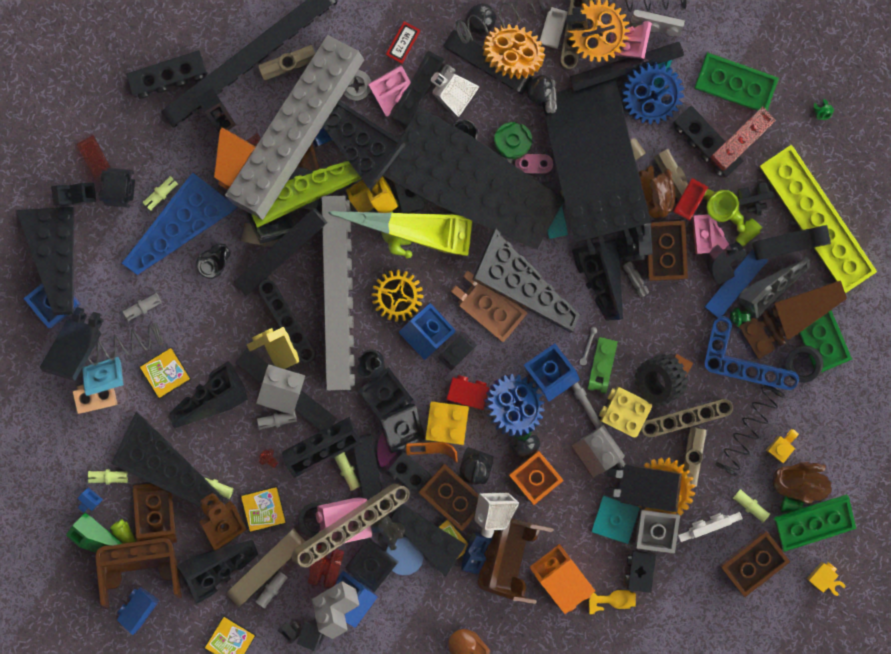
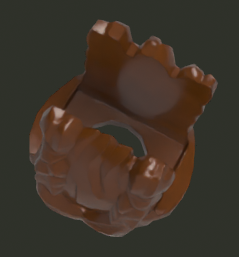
M650 165L646 170L639 171L649 214L653 218L666 217L675 207L676 194L674 192L672 172L670 169H666L664 173L659 174L655 178L653 166Z

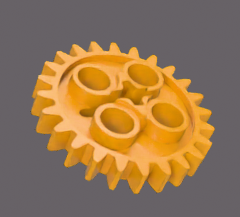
M592 0L589 1V6L582 3L583 10L581 12L586 14L587 19L590 20V28L588 30H567V32L572 33L568 40H574L571 47H578L575 53L583 52L581 58L584 59L589 55V61H593L594 57L596 62H600L601 57L604 61H608V55L611 58H615L614 52L621 53L619 47H626L623 40H629L625 36V33L630 32L629 29H625L629 22H623L622 19L626 17V14L619 15L621 8L614 10L615 3H612L610 6H608V0H605L602 5L600 0H596L595 5ZM605 13L609 16L607 24L601 22V16ZM597 26L598 28L615 26L613 29L601 31L600 36L599 34L582 36L583 33L597 30ZM609 32H612L614 35V40L611 43L606 41V35ZM591 37L596 40V45L593 48L587 45V41Z
M508 24L507 29H503L500 26V29L495 27L493 32L490 31L489 35L485 38L482 49L484 50L483 56H487L485 61L491 62L490 68L496 67V73L501 70L503 71L502 76H505L507 73L511 79L513 75L520 79L521 75L527 78L528 74L533 76L535 71H539L544 61L545 54L543 52L545 48L541 47L542 41H537L538 36H531L532 31L526 33L525 27L519 30L518 25L512 28Z
M662 457L658 459V463L653 459L651 460V465L648 462L644 464L647 468L682 473L678 511L671 512L648 507L645 510L682 515L684 514L683 509H689L687 503L691 504L693 502L689 496L695 495V492L690 490L695 485L690 484V481L694 478L687 477L690 471H683L684 464L678 467L677 460L671 464L670 458H667L664 462Z

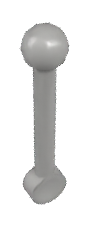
M595 327L590 329L591 334L583 358L579 361L581 365L587 364L586 358L594 334L597 333V328Z

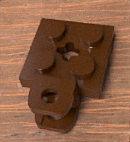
M214 493L200 501V507L206 517L199 521V524L214 551L247 530L232 501L224 505ZM212 500V503L207 505L208 501Z

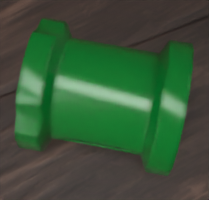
M784 496L780 512H793L802 509L804 502Z

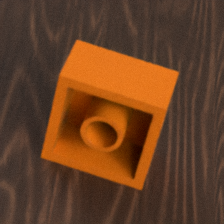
M539 450L509 474L533 505L564 481Z

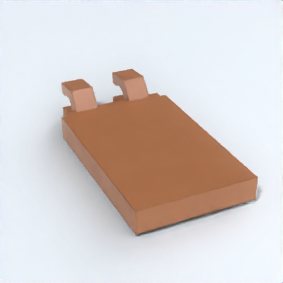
M467 271L463 277L472 286L464 293L455 285L451 292L460 299L458 303L463 310L504 342L528 313L518 304L473 281L474 275Z

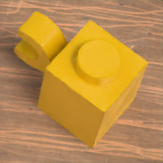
M791 429L784 439L781 436H777L766 451L779 462L784 463L795 448L791 443L799 434Z
M821 562L807 578L822 593L829 588L834 595L838 596L839 594L835 591V587L837 585L843 588L846 587L841 581H834L839 575L835 573L837 569L829 562L827 564Z

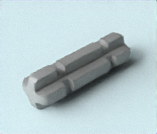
M551 79L553 85L551 94L548 96L547 102H545L547 104L545 105L547 113H555L557 109L555 81Z
M630 261L624 264L623 268L626 273L628 272V277L634 288H637L638 295L640 297L647 295L649 291L646 286L644 287V282L638 271L634 269L636 267L633 262Z

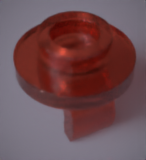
M272 448L269 450L265 449L259 456V463L261 465L268 463L271 467L275 468L279 462L273 457L274 450Z

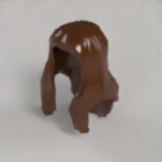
M801 462L793 466L778 468L773 474V487L778 494L801 500L806 504L821 501L832 492V482L824 474L818 473L825 471L826 466L824 464Z

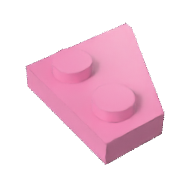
M645 21L640 26L627 28L630 32L625 33V36L629 40H623L626 47L620 46L621 53L614 52L615 56L644 59L652 23ZM613 34L610 35L609 43L614 40Z
M400 65L372 81L368 86L384 115L387 117L411 82Z
M709 214L692 216L696 254L710 253L716 245H719L722 249L729 245L724 237V232L718 227L717 221L712 219Z

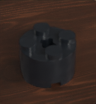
M119 168L103 170L101 173L103 190H100L99 200L103 201L105 206L130 208L131 205L128 203L133 201L135 179H131V174H134V171Z

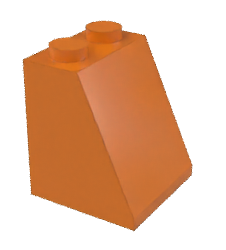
M221 128L219 134L214 178L219 180L218 184L229 189L254 151L255 146L224 128Z
M560 544L530 566L534 575L564 614L574 610L579 603L588 599L595 592L594 588Z

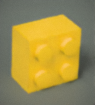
M431 401L426 440L464 445L469 406Z

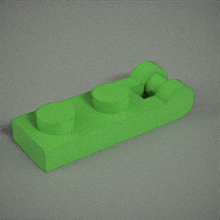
M598 338L587 390L593 391L596 389L600 390L601 393H607L618 341ZM596 376L603 377V382H595Z

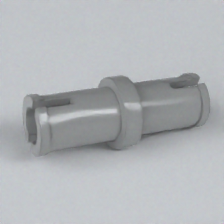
M155 293L142 301L141 299L138 300L137 304L123 310V313L129 322L142 313L145 315L148 313V310L162 304V301L158 294Z
M294 410L293 415L287 413L277 414L276 412L271 416L257 418L259 430L274 426L278 428L283 424L297 422Z
M278 570V573L271 582L265 585V590L255 602L265 609L274 595L277 596L278 590L288 577Z

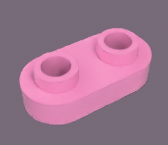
M526 154L516 159L515 166L526 174H546L552 170L553 160L546 154ZM523 160H526L528 162L527 167H523L521 165V162ZM542 160H545L547 162L546 167H542L540 165V162Z

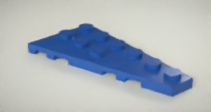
M192 172L122 264L136 275H139L238 209V207Z

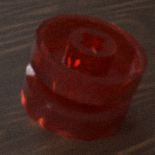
M321 543L318 544L316 551L321 549ZM336 548L332 551L330 558H327V554L312 564L309 568L310 574L307 584L318 586L323 575L325 576L324 589H330L335 586L345 550Z

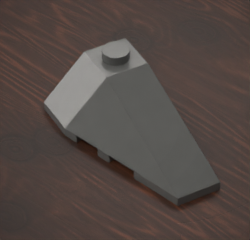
M806 257L752 284L749 288H745L739 295L740 305L754 318L758 319L810 268L809 259Z

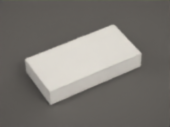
M551 7V10L547 13L540 38L542 45L558 49L567 11Z

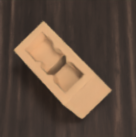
M84 385L77 386L78 390L73 391L78 414L118 405L114 388L108 390L109 396L105 400L100 397V392L89 395L90 401L87 404L81 401V396L85 393Z

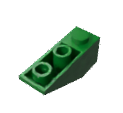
M86 512L66 534L80 548L95 553L104 546L123 544Z

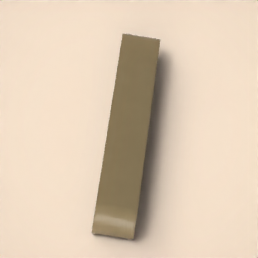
M399 484L388 486L295 548L292 552V560L302 567L311 566L405 503L409 498V490ZM398 489H400L401 494L398 498H396L395 493ZM385 500L384 507L380 508V502ZM369 510L368 518L364 519V513ZM353 520V527L348 529L349 522ZM337 531V538L332 540V534ZM321 542V549L316 551V545ZM305 553L306 558L300 562V555Z

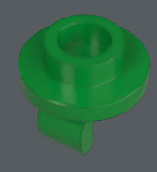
M823 99L824 106L821 108L816 103L814 104L815 115L818 120H827L834 112L833 106L828 105L826 99Z
M738 307L734 308L733 312L730 313L731 322L736 327L741 326V322L751 321L750 313L740 311Z

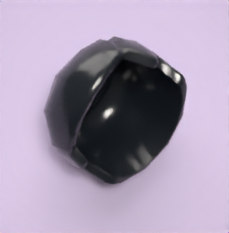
M483 3L473 6L467 13L466 24L470 15H476L483 21L486 9L493 8ZM488 10L485 14V25L489 31L496 22V14L491 10ZM471 17L469 29L474 33H485L482 22L477 17Z
M540 75L528 83L526 89L527 96L536 105L541 106L540 102H547V98L553 88L551 79L545 75Z
M369 349L364 351L361 357L358 358L360 364L356 368V372L359 377L372 379L379 377L383 373L385 363L383 355L379 351Z
M532 435L524 442L518 440L516 445L511 444L509 447L518 458H530L538 451L540 440L537 435Z

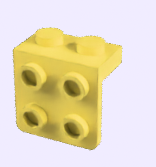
M284 327L273 331L271 328L252 337L253 342L247 344L249 351L265 345L276 367L286 369L299 363L298 354L293 348Z
M620 387L612 388L607 398L610 400L607 407L603 406L599 413L600 421L631 437H637L652 408V404Z

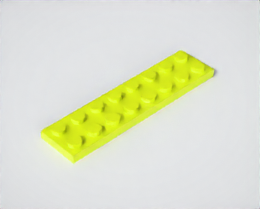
M792 145L759 166L801 230L827 225L831 244L815 247L814 249L836 282L841 280L845 293L877 272Z

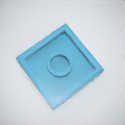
M115 357L114 360L109 359L98 362L96 366L88 365L82 367L86 396L124 385L119 357Z

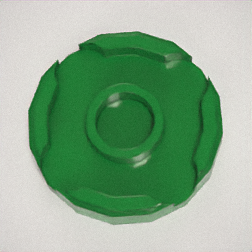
M508 122L497 129L494 145L501 156L508 159H518L525 156L532 147V135L525 125Z

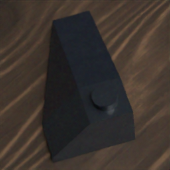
M615 240L604 241L607 250L604 252L600 249V242L592 243L595 248V254L590 255L588 245L572 249L576 268L579 273L584 272L589 280L586 286L588 289L592 288L597 295L595 302L605 320L623 319L620 258Z
M229 361L213 370L208 375L211 379L204 386L199 384L192 398L185 397L170 412L172 427L177 428L231 410L248 400L245 386Z
M249 540L217 549L216 551L213 550L193 556L178 564L177 567L197 604L218 591L216 586L223 580L228 582L231 579V573L235 569H243L258 555V551L254 541Z

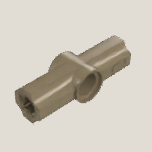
M309 45L297 51L283 54L281 57L258 66L264 81L308 65L315 52L313 46ZM287 58L293 60V65L289 68L283 66V61Z
M669 149L653 158L662 173L666 169L671 170L675 197L679 201L688 185L686 182L687 178L680 166H677Z
M690 427L687 447L684 453L683 471H690L687 477L694 478L690 481V484H694L697 487L707 430ZM691 452L698 453L696 461H689L688 456Z

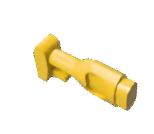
M616 590L608 596H597L595 593H592L589 597V614H595L596 611L604 610L603 607L597 606V603H609L616 609L635 607L636 594L635 592H630V590Z

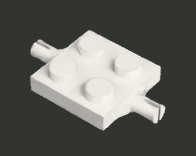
M738 512L730 516L718 513L710 516L711 520L707 522L703 520L692 523L693 527L689 528L688 532L678 535L679 539L683 542L731 525L733 522L742 520L741 513Z

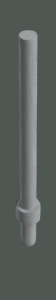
M578 382L572 385L574 396L577 400H580L595 428L597 429L602 426L601 421L585 396L587 394L584 388H581ZM623 459L617 463L619 469L626 465Z

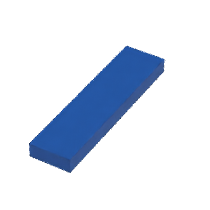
M752 249L734 270L735 277L724 282L705 305V308L717 318L722 317L766 264L768 259L756 260L754 250Z

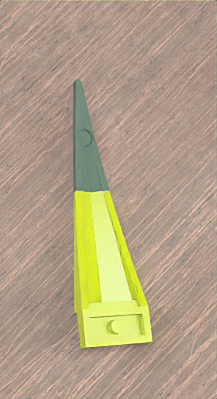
M328 212L330 215L444 253L468 256L472 220L460 215Z

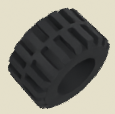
M670 354L656 355L642 362L637 368L638 372L635 373V378H637L635 385L638 386L637 391L642 394V399H647V402L649 404L653 403L654 406H663L684 394L683 391L687 389L685 384L688 383V378L685 377L687 372L683 370V364H679V360L677 358L673 359V356ZM657 373L663 377L665 387L659 382Z

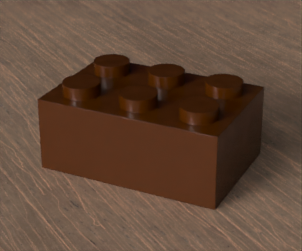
M685 221L653 222L651 224L653 255H646L648 281L688 279Z
M444 463L422 487L419 493L459 530L463 531L475 517L479 494Z
M763 530L719 564V566L741 595L746 597L789 564L790 560L769 533Z

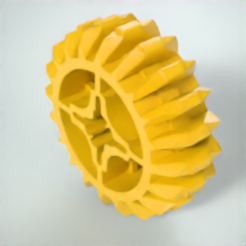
M397 270V276H393V272L389 271L391 276L389 278L383 274L382 276L385 279L383 282L377 279V282L381 284L380 287L373 286V289L378 290V293H372V297H378V300L372 301L373 304H380L376 311L383 309L384 311L381 313V316L383 317L388 313V320H391L392 315H394L396 322L399 320L398 316L401 315L403 321H405V314L407 313L412 318L413 315L410 311L413 309L417 313L419 310L415 308V305L422 306V303L417 301V298H423V295H418L417 293L423 290L422 287L417 289L415 287L420 283L419 280L413 283L414 275H411L408 279L406 278L408 272L405 271L403 276H400V270ZM400 280L396 289L384 288L390 281ZM406 282L412 287L414 298L404 294L403 289ZM400 286H402L400 290L402 292L401 294H403V297L407 298V300L403 298L398 299V301H396L394 305L395 300H393V298L395 297H392V294H389L388 292L397 293ZM382 293L391 297L390 309L386 308L383 304ZM404 301L411 304L406 310L395 312L400 302Z

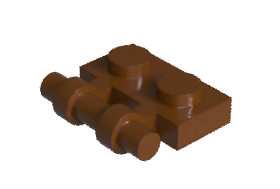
M767 310L761 315L764 320L760 323L753 317L751 321H747L739 326L758 359L775 350L772 345L773 341L776 340L779 346L786 343L784 337L780 335L773 315L770 316ZM768 326L773 335L768 337L763 327Z

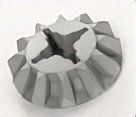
M358 70L354 77H356L358 83L365 85L359 87L358 93H356L353 87H347L343 93L350 100L359 101L364 99L371 91L368 86L371 83V79L361 70ZM353 77V79L351 80V82H350V84H349L348 86H350L351 84H354V80H355L354 77Z

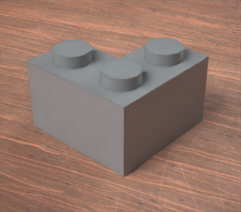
M342 581L312 599L318 631L331 639L348 631L344 614L359 606L355 588Z

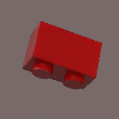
M457 375V378L453 377L447 400L484 410L486 403L484 400L488 397L486 392L490 390V388L486 387L487 383L478 380L475 383L468 382V377Z

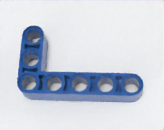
M724 316L719 317L714 322L705 359V368L709 372L785 390H792L797 386L799 376L794 371L725 356L732 323L729 318ZM718 322H726L727 330H720L718 328ZM714 340H721L723 348L716 349L713 345ZM710 359H717L719 367H711L709 364ZM736 363L738 371L731 372L728 369V364ZM754 367L757 370V375L749 376L747 368ZM768 371L774 372L776 379L773 381L768 380L766 373ZM792 376L795 379V383L793 385L786 384L785 377Z

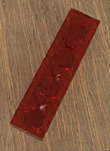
M762 107L710 158L723 171L726 170L776 121L775 118Z

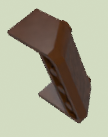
M512 517L506 529L494 530L491 537L492 541L484 553L486 561L479 573L478 585L480 589L514 601L536 604L537 600L524 596L526 584L523 579L518 578L526 541H535L539 536L540 530L553 532L554 529Z
M159 538L99 548L96 552V566L101 606L105 609H110L108 590L115 589L121 584V572L159 567L160 576L164 580H172L174 595L178 599L182 598L178 564L174 547L170 540Z

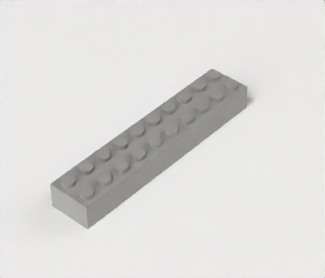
M329 35L326 36L225 194L232 204L261 220L264 219L364 62V58L358 50Z
M322 196V216L327 221V224L323 227L327 390H351V386H355V374H351V366H354L355 362L354 355H351L350 347H354V336L350 335V328H354L353 316H350L349 310L353 309V297H349V290H353L352 277L349 278V271H352V259L348 258V251H352L351 239H348V232H351V221L328 213L330 211L351 212V202L347 200L346 196Z

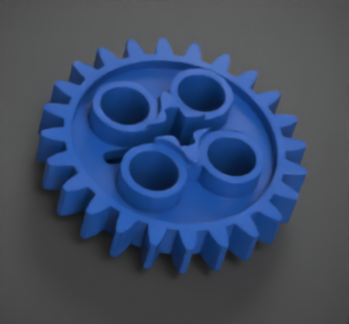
M648 62L645 69L639 65L640 71L637 72L633 69L634 76L627 75L630 82L623 83L627 87V89H622V93L625 94L622 100L626 102L624 106L626 109L630 108L628 113L630 115L634 114L635 120L640 117L642 123L647 119L650 125L653 120L659 124L660 118L666 122L667 115L673 117L672 111H679L676 105L683 104L679 100V98L684 97V94L680 92L684 90V87L679 85L682 83V80L677 78V72L672 73L673 69L671 67L666 69L664 63L660 68L657 62L654 63L653 67ZM656 78H662L661 83L654 84ZM639 86H645L644 91L640 93L636 92V89ZM651 91H655L654 96L651 95ZM665 94H669V95H670V97H669L668 100H666V101H662V100H661V98H662L663 95H665ZM646 103H653L651 108L644 109Z
M513 374L501 377V380H495V384L489 386L491 390L486 392L490 398L484 400L486 403H489V406L485 407L486 410H490L487 417L493 418L490 423H497L496 430L502 428V434L509 432L510 437L513 435L519 437L522 434L526 435L534 431V427L540 425L538 420L543 419V416L539 413L545 411V409L540 407V405L544 404V401H539L542 394L536 393L539 388H533V381L527 383V377L521 379L519 374L515 377ZM517 390L520 391L521 397L518 396ZM501 396L504 397L505 403L502 402ZM524 407L528 410V415L525 413ZM508 414L512 416V421L508 418Z

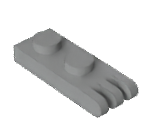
M635 10L631 25L637 27L642 25L643 22L649 21L652 23L651 32H661L669 36L680 37L685 20Z

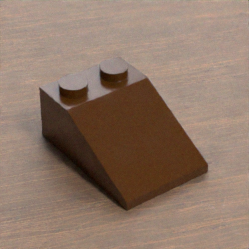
M152 483L133 485L137 542L166 538L171 543H177L172 493Z

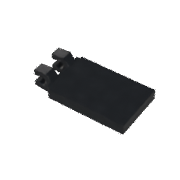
M77 307L74 314H72V319L66 320L40 365L41 371L75 381L101 336L99 329L104 320L100 318V313L93 312L87 324L84 323L87 314L84 313L83 308Z
M628 464L622 466L621 469H608L607 476L620 478L619 488L606 487V496L618 497V501L624 504L671 512L678 511L682 473Z

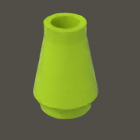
M750 218L749 221L746 220L744 232H740L735 239L742 246H745L761 233L760 230L763 228L753 218Z
M120 519L110 527L112 534L121 542H137L127 521L124 522L123 519Z

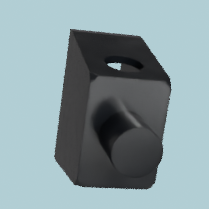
M463 332L438 358L452 371L477 345Z

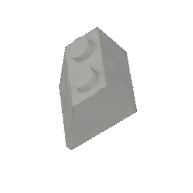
M268 364L256 404L293 415L305 375Z
M604 425L572 445L593 477L605 472L625 457Z
M641 510L635 539L636 548L675 553L680 515Z

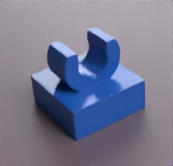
M88 487L77 498L82 502L78 509L83 513L88 508L93 511L103 499Z

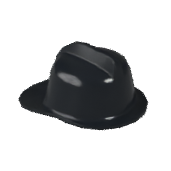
M470 447L466 448L459 476L471 484L487 483L494 456Z

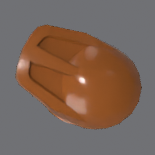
M459 629L449 638L448 647L451 654H490V649L471 630Z

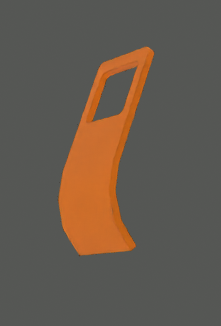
M446 442L406 444L407 455L441 453L451 457L455 463L458 462L457 451ZM425 446L426 451L410 452V447Z

